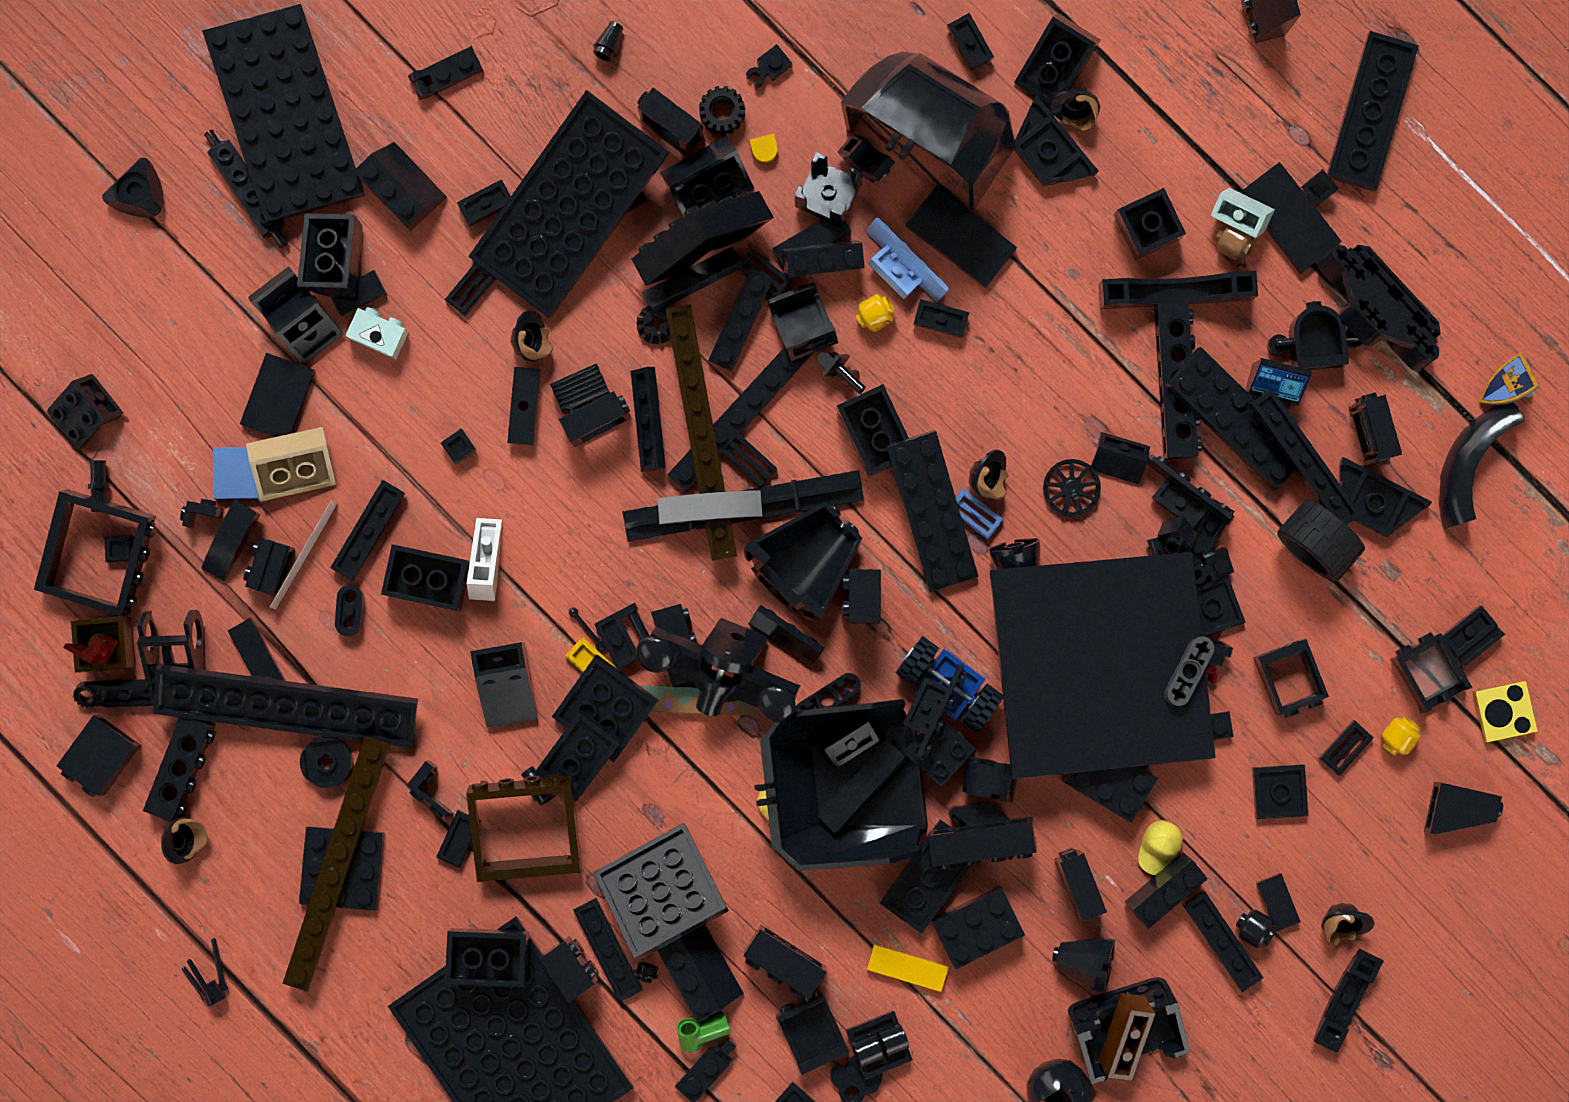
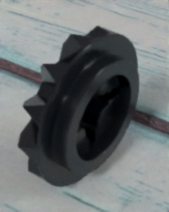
M650 306L642 309L637 317L636 324L639 335L651 344H662L669 341L671 336L668 322L660 325V334L657 333L655 327L646 326L653 322V314H655ZM665 308L655 312L659 320L667 321Z

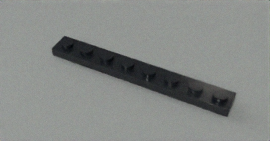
M784 347L713 424L719 456L814 353L790 361ZM691 449L667 474L685 492L697 481Z

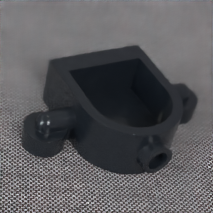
M1321 301L1306 303V309L1292 321L1289 328V338L1281 334L1274 335L1268 340L1267 349L1274 356H1280L1290 349L1292 366L1307 370H1321L1345 367L1349 364L1347 347L1357 348L1362 343L1349 329L1345 331V325L1335 310L1322 306Z

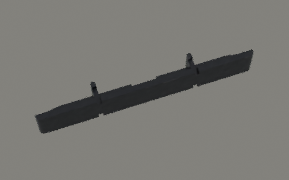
M859 470L799 481L791 480V482L742 490L761 491L762 517L730 519L731 524L796 513V511L800 510L801 512L808 511L824 502L836 506L864 501ZM658 505L622 511L627 542L688 532L691 529L699 530L706 528L704 520L660 525Z

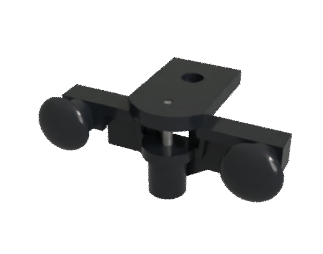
M720 618L702 645L659 627L653 630L650 637L642 639L637 645L636 657L644 669L653 673H661L670 668L669 672L691 680L700 691L696 708L705 715L718 716L725 702L739 700L757 707L764 718L775 723L789 720L795 712V699L801 685L752 666L763 650L768 636ZM712 666L719 668L718 671L713 670ZM728 671L734 673L733 677L725 675L724 672Z

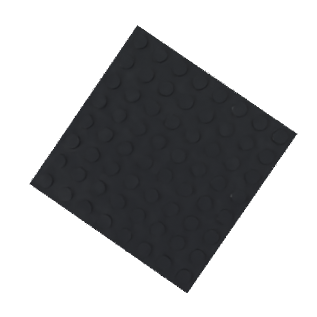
M1192 552L990 570L1012 779L1216 758L1206 668L1186 704L1172 706L1167 703L1164 697V691L1188 644L1192 639L1202 637ZM1203 643L1196 644L1195 647L1199 649L1196 657L1189 656V659L1196 660L1201 664V661H1198L1197 658L1200 653H1204ZM1186 664L1183 667V675L1188 679H1192L1196 673L1195 667L1191 664ZM1181 682L1182 684L1178 690H1172V693L1175 695L1174 700L1182 699L1183 695L1180 694V690L1183 686L1187 685L1189 687L1190 684Z

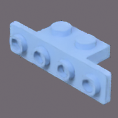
M879 218L873 220L866 233L882 249L870 259L868 264L903 299L920 286L935 302H939L949 290L944 281L937 277L927 267L926 263L919 259L909 249L907 244L890 230L887 224L883 223Z

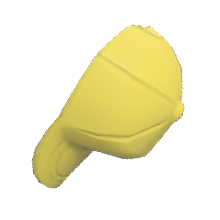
M1164 820L1156 821L1149 825L1144 833L1138 855L1139 865L1145 872L1157 875L1178 856L1183 845L1181 830L1174 824Z

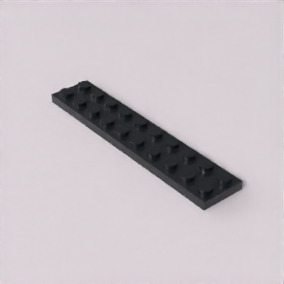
M158 664L155 669L153 714L362 742L364 736L367 735L389 742L393 746L413 748L418 698Z

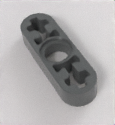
M1197 637L1188 644L1164 691L1165 700L1170 705L1182 706L1189 701L1214 653V644L1209 638ZM1204 643L1203 648L1207 651L1206 653H1200L1197 658L1198 661H1201V664L1196 660L1189 659V656L1196 657L1199 649L1195 647L1196 644ZM1186 664H1191L1195 667L1196 673L1192 679H1188L1183 675V667ZM1181 682L1190 684L1189 687L1186 685L1180 690L1183 698L1174 700L1175 695L1172 693V690H1178L1182 684Z

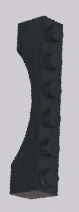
M1257 270L1171 279H1102L1098 284L1100 310L1154 307L1157 304L1170 303L1205 304L1253 301L1258 297Z

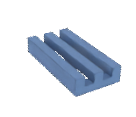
M964 488L957 495V504L987 526L989 531L986 532L960 512L962 521L988 540L1004 519ZM962 497L967 498L996 520L995 523L992 524L961 500Z

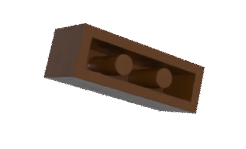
M1121 993L1099 1057V1062L1108 1078L1131 1081L1133 1079L1155 1016V1012L1145 996Z

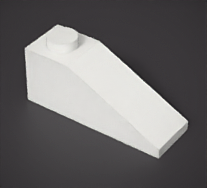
M476 518L467 577L468 596L471 600L495 601L502 520Z

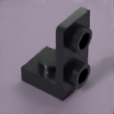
M430 760L425 761L406 785L411 789L409 793L420 802L423 799L431 805L429 809L438 817L442 818L443 815L450 817L453 811L422 788L423 784L428 786L435 778L436 773L433 771L437 768Z

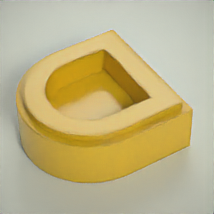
M774 134L749 140L753 156L758 162L769 163L777 156L778 149Z

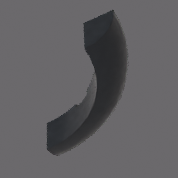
M1514 402L1496 405L1483 412L1460 433L1450 448L1440 475L1439 510L1444 529L1476 519L1473 506V482L1482 456L1501 434L1515 425L1525 422Z

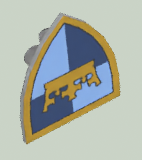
M1522 352L1509 359L1493 374L1483 390L1480 403L1488 405L1507 404L1523 397L1531 398L1534 395V391L1540 386Z

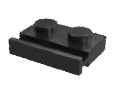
M1479 605L1446 631L1443 637L1454 656L1461 662L1460 664L1467 666L1503 637L1505 633L1500 630L1497 623L1484 607Z

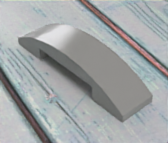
M761 491L717 492L658 498L659 524L762 517Z

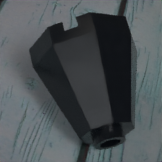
M1104 937L1061 942L1060 947L1055 946L1052 962H1056V969L1094 991L1105 993L1111 974V962L1114 958L1116 939Z

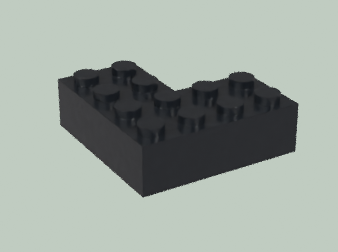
M744 191L735 198L728 196L718 203L711 201L701 208L694 206L684 212V218L671 222L668 225L670 229L661 231L653 236V242H648L639 247V253L631 258L645 286L679 274L711 251L744 241L774 217L760 191L750 194L748 191Z

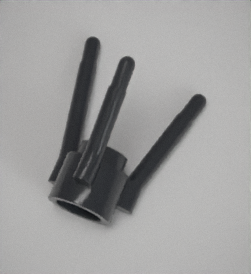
M215 938L211 939L219 980L218 984L215 980L206 983L191 959H188L187 963L194 976L185 966L182 967L183 973L197 990L202 1001H205L207 1007L225 999L224 991L228 989L224 980L219 949Z

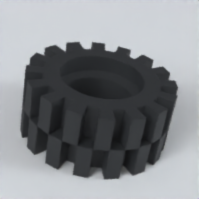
M716 86L715 90L709 89L707 94L702 96V101L699 104L702 124L705 125L708 131L710 129L713 134L720 133L725 135L728 132L729 134L734 133L733 130H738L740 124L744 121L745 105L741 95L737 94L733 88L732 90L728 89V86H724V88ZM718 102H727L732 107V114L725 120L717 119L712 113L714 105Z

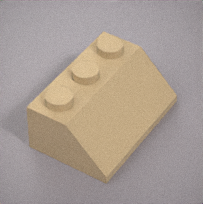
M323 427L246 444L249 463L260 502L336 485Z

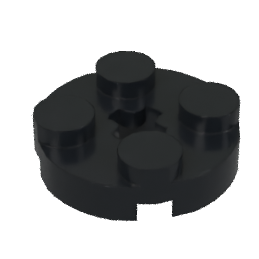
M325 736L315 738L309 742L300 756V769L303 776L313 785L321 788H329L341 784L349 777L353 766L351 750L345 741L338 738ZM325 754L333 759L330 769H326L325 765H320V760L324 759Z

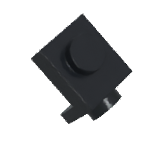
M202 498L200 503L187 501L186 506L182 507L180 513V520L183 521L182 526L193 528L196 514L221 518L223 508L217 507L216 501Z

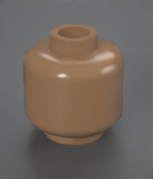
M1230 225L1226 228L1222 227L1215 239L1219 242L1218 251L1236 261L1241 260L1243 257L1248 258L1256 243L1253 236Z

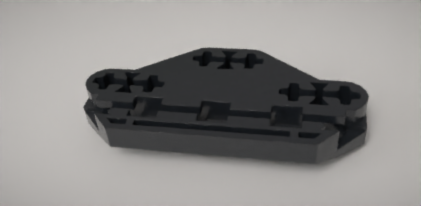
M1336 245L1318 261L1321 273L1342 295L1348 296V304L1341 309L1340 318L1362 344L1372 347L1380 340L1388 341L1390 348L1415 372H1420L1439 357V347L1436 345L1438 341L1435 339L1441 334L1439 321L1371 247L1357 245L1353 249L1351 247L1347 249L1346 246Z

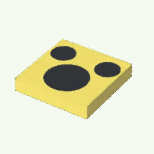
M1526 681L1473 692L1485 742L1538 732Z

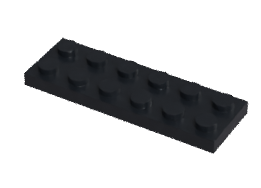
M1373 31L1367 34L1327 170V174L1331 179L1373 192L1377 190L1419 45Z
M1202 347L1197 348L1168 381L1166 386L1273 490H1278L1295 469L1248 405L1255 399Z
M935 430L886 445L929 592L979 577L937 432Z

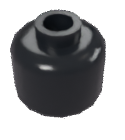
M1256 909L1251 910L1248 915L1242 913L1236 924L1240 928L1238 932L1239 938L1255 948H1261L1263 945L1268 946L1277 930L1274 927V920Z

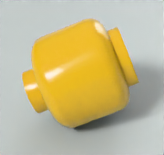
M874 294L859 303V314L856 315V318L862 328L867 327L869 330L876 332L893 321V314L896 311L887 296L883 297L880 294Z
M1405 716L1402 719L1394 718L1381 734L1382 739L1385 741L1383 747L1393 755L1397 753L1409 754L1421 739L1420 728Z

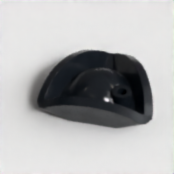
M143 157L131 165L102 195L103 201L112 208L137 217L157 216L163 206V190L158 174L151 162Z

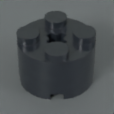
M970 756L962 792L990 799H999L1000 801L1013 802L1017 779H1012L1010 764Z

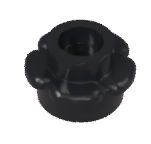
M638 962L637 969L633 970L638 975L637 979L645 983H652L653 979L658 978V967L650 963Z

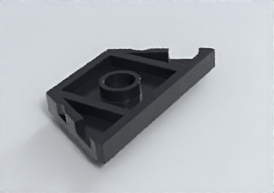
M1036 96L1015 139L1016 147L1014 151L1043 187L1098 174V169L1040 98Z
M1345 457L1340 459V485L1361 513L1353 521L1384 537L1391 535L1400 526L1410 521L1432 503V501Z

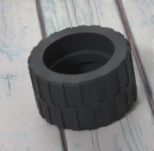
M1304 500L1277 531L1279 539L1290 552L1314 572L1333 582L1339 581L1365 551V545L1344 521L1324 506L1312 500Z

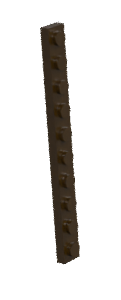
M691 304L665 308L699 494L725 492ZM731 519L704 520L711 560L737 557Z
M367 735L364 736L282 984L306 992L310 989L391 745L389 742Z

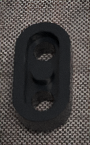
M345 585L337 593L335 628L344 636L356 635L362 627L364 594L355 585ZM350 593L355 594L356 597L352 603L347 600ZM349 618L353 620L351 628H347L345 625L346 620Z

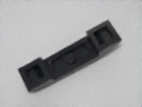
M1359 948L1343 972L1328 1001L1313 1039L1314 1042L1338 1053L1349 1031L1347 1027L1369 983L1373 984L1384 962L1383 959Z

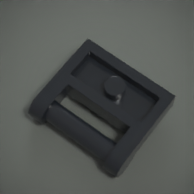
M636 603L594 624L617 669L637 660L636 647L621 620L622 618L629 617L640 640L650 637L637 612L639 609Z

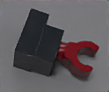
M1210 639L1214 644V653L1206 666V675L1209 673L1208 681L1215 684L1217 681L1216 665L1222 666L1225 657H1231L1233 647L1224 641Z

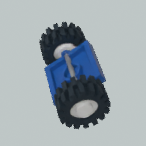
M922 636L908 652L895 673L913 685L924 671L925 674L913 689L918 692L925 677L948 688L959 663L963 664V672L967 673L961 687L955 686L952 695L956 698L949 711L945 709L944 713L956 720L968 704L969 707L962 715L960 721L978 733L1001 703L1003 694L987 683L979 694L974 696L986 680V677L945 647L931 664L930 662L939 650V647Z

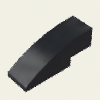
M234 500L210 545L201 568L225 581L248 542L249 534L261 514Z

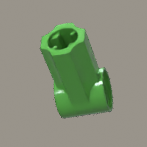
M723 1012L709 1016L699 1023L693 1018H685L676 1027L680 1047L688 1053L698 1051L705 1042L730 1034L727 1019Z

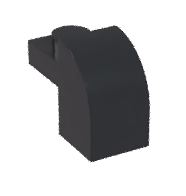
M854 133L837 152L852 168L862 171L863 177L871 183L879 182L880 179L887 176L890 168L895 163L889 155L877 151L865 137Z

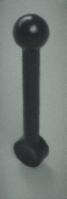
M575 607L570 608L568 611L569 616L574 617L596 643V649L604 651L606 649L604 642L596 637L578 615V609Z

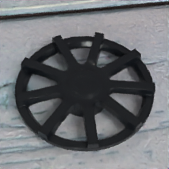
M1066 459L1056 463L1047 472L1043 483V493L1048 505L1054 511L1064 516L1085 514L1095 506L1101 492V482L1096 471L1091 465L1077 459ZM1069 464V477H1065L1058 467ZM1074 464L1085 467L1078 477L1074 476ZM1054 471L1062 479V483L1048 482ZM1090 471L1095 481L1082 483V478ZM1096 485L1094 497L1083 491L1085 487ZM1047 487L1060 488L1061 492L1050 498ZM1080 495L1092 501L1084 509L1078 498ZM1065 496L1066 499L1061 510L1053 504V501ZM1070 499L1075 500L1078 508L1077 512H1067Z

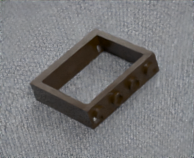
M555 774L550 778L540 779L538 776H530L520 781L506 778L499 780L497 783L480 781V783L468 786L466 796L477 882L581 873L582 859L572 776H559V774ZM564 793L571 855L484 862L477 800Z

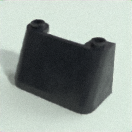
M1161 977L1150 978L1075 1002L1069 1006L1068 1015L1088 1078L1092 1084L1104 1082L1108 1079L1099 1062V1057L1121 993L1145 996L1155 1012L1141 1055L1158 1049L1161 1050L1164 1056L1170 1058H1179L1182 1055L1191 1053L1178 1002L1165 979Z

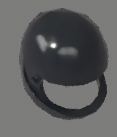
M1053 1059L1043 1062L1033 1070L1026 1084L1028 1102H1092L1096 1097V1091L1083 1070L1071 1060Z

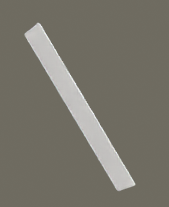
M332 500L329 503L269 608L277 609L338 503Z

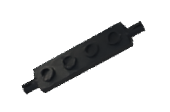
M213 129L209 130V133L207 131L204 136L212 146L207 151L209 158L263 238L272 236L279 248H283V244L286 246L288 241L281 233L285 222L279 220L265 224L247 166L229 139L220 141Z

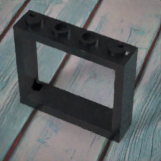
M73 490L59 491L34 590L118 616L129 614L133 611L134 604L137 603L135 593L144 578V573L141 571L143 563L147 562L150 555L148 545L150 538H153L156 532L154 529L156 516ZM75 504L139 523L118 604L54 585Z

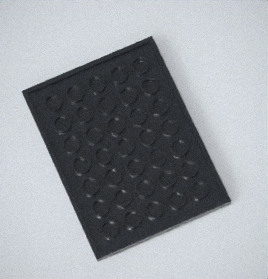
M517 916L497 929L527 931ZM530 934L527 984L524 987L445 984V965L388 1005V1008L452 1102H615L632 1090L634 1085L576 1001L573 999L568 1003L540 962L539 958L543 953Z

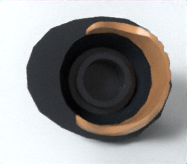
M1084 87L1063 91L1057 94L1050 103L1051 113L1057 119L1064 122V124L1074 125L1081 131L1089 130L1095 125L1101 107L1098 98Z
M528 310L523 312L517 319L510 340L515 354L521 356L526 361L535 362L540 358L550 355L553 350L548 341L549 330L545 328L541 316L535 311Z
M998 449L990 451L984 459L974 462L969 471V485L973 488L976 495L982 499H1002L1006 495L1004 481L1008 477V472L1006 471V456L1004 452Z
M186 817L174 819L166 826L161 836V849L164 857L172 864H183L190 861L206 845L207 831L203 824L197 820Z
M1340 903L1329 908L1322 920L1321 927L1329 944L1337 946L1342 939L1354 941L1356 936L1368 933L1374 928L1375 923L1372 916L1360 912L1353 904Z

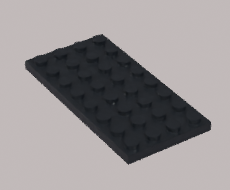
M298 4L202 30L265 224L364 196L360 179L353 172L356 167L302 5Z
M586 90L468 257L547 318H551L670 152L589 90Z

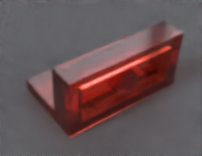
M95 635L88 648L82 644L65 643L63 648L90 664H106L118 641L110 636Z

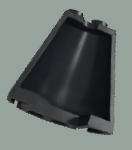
M827 502L749 542L744 548L746 560L748 562L751 560L754 564L751 570L764 587L787 608L795 613L798 610L804 612L803 617L812 621H818L823 617L862 540L856 526L850 522L847 524L842 522L839 518L841 516L840 511L834 505H829Z

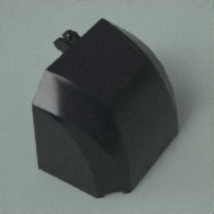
M902 51L887 56L864 72L841 101L845 126L848 132H852L865 113L895 132L885 148L887 151H892L900 138L903 137L908 142L900 151V159L904 160L916 145L953 168L969 183V208L972 210L976 208L1016 147L1010 112L1003 103L921 53Z
M903 699L795 711L789 720L781 723L774 722L760 741L765 783L754 785V788L757 791H766V798L757 800L756 806L767 805L772 847L798 871L891 864L921 855L922 847L921 845L919 846L921 834L927 832V813L922 770L904 754L906 748L918 735L917 731L903 725L907 716L903 709L906 705ZM866 718L880 741L843 765L835 768L822 745ZM885 741H890L907 759L838 835L835 834L818 815Z

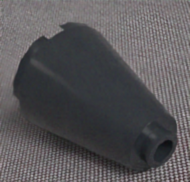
M1037 538L1014 540V543L1006 545V542L989 549L990 557L996 569L1040 566L1041 545Z

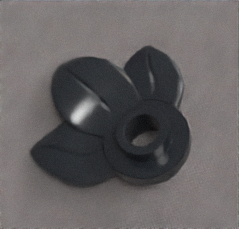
M854 1055L848 1060L845 1067L840 1064H833L830 1076L832 1083L839 1089V1096L843 1102H861L865 1095L873 1094L878 1090L883 1074L880 1073L866 1080L863 1079ZM850 1087H854L857 1090L855 1096L847 1094V1090Z

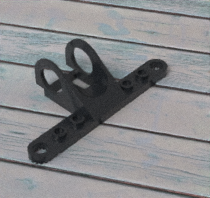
M195 609L189 610L183 623L185 635L156 636L152 611H144L137 624L139 634L137 646L145 679L83 681L77 684L74 690V701L78 705L80 704L81 707L86 706V708L93 706H103V708L154 706L155 669L159 664V646H162L163 665L205 670L204 625L200 612ZM194 622L197 631V643L195 649L192 639V629ZM148 623L151 630V636H146V628ZM184 645L188 663L175 662L172 646ZM257 675V676H253V677L274 679L273 677L267 676V675ZM83 690L85 692L86 690L87 692L90 691V694H92V696L94 697L87 698L83 696L81 692H83Z

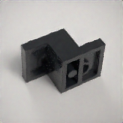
M288 266L251 294L248 299L267 320L278 338L305 365L344 334L326 313L312 292L297 287L298 276Z

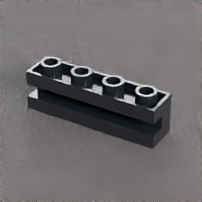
M1033 816L930 830L928 834L933 867L939 866L940 869L953 868L955 864L964 862L967 866L977 865L981 863V860L991 859V862H1001L1009 856L1016 855L1017 858L1023 859L1032 857V853H1037Z

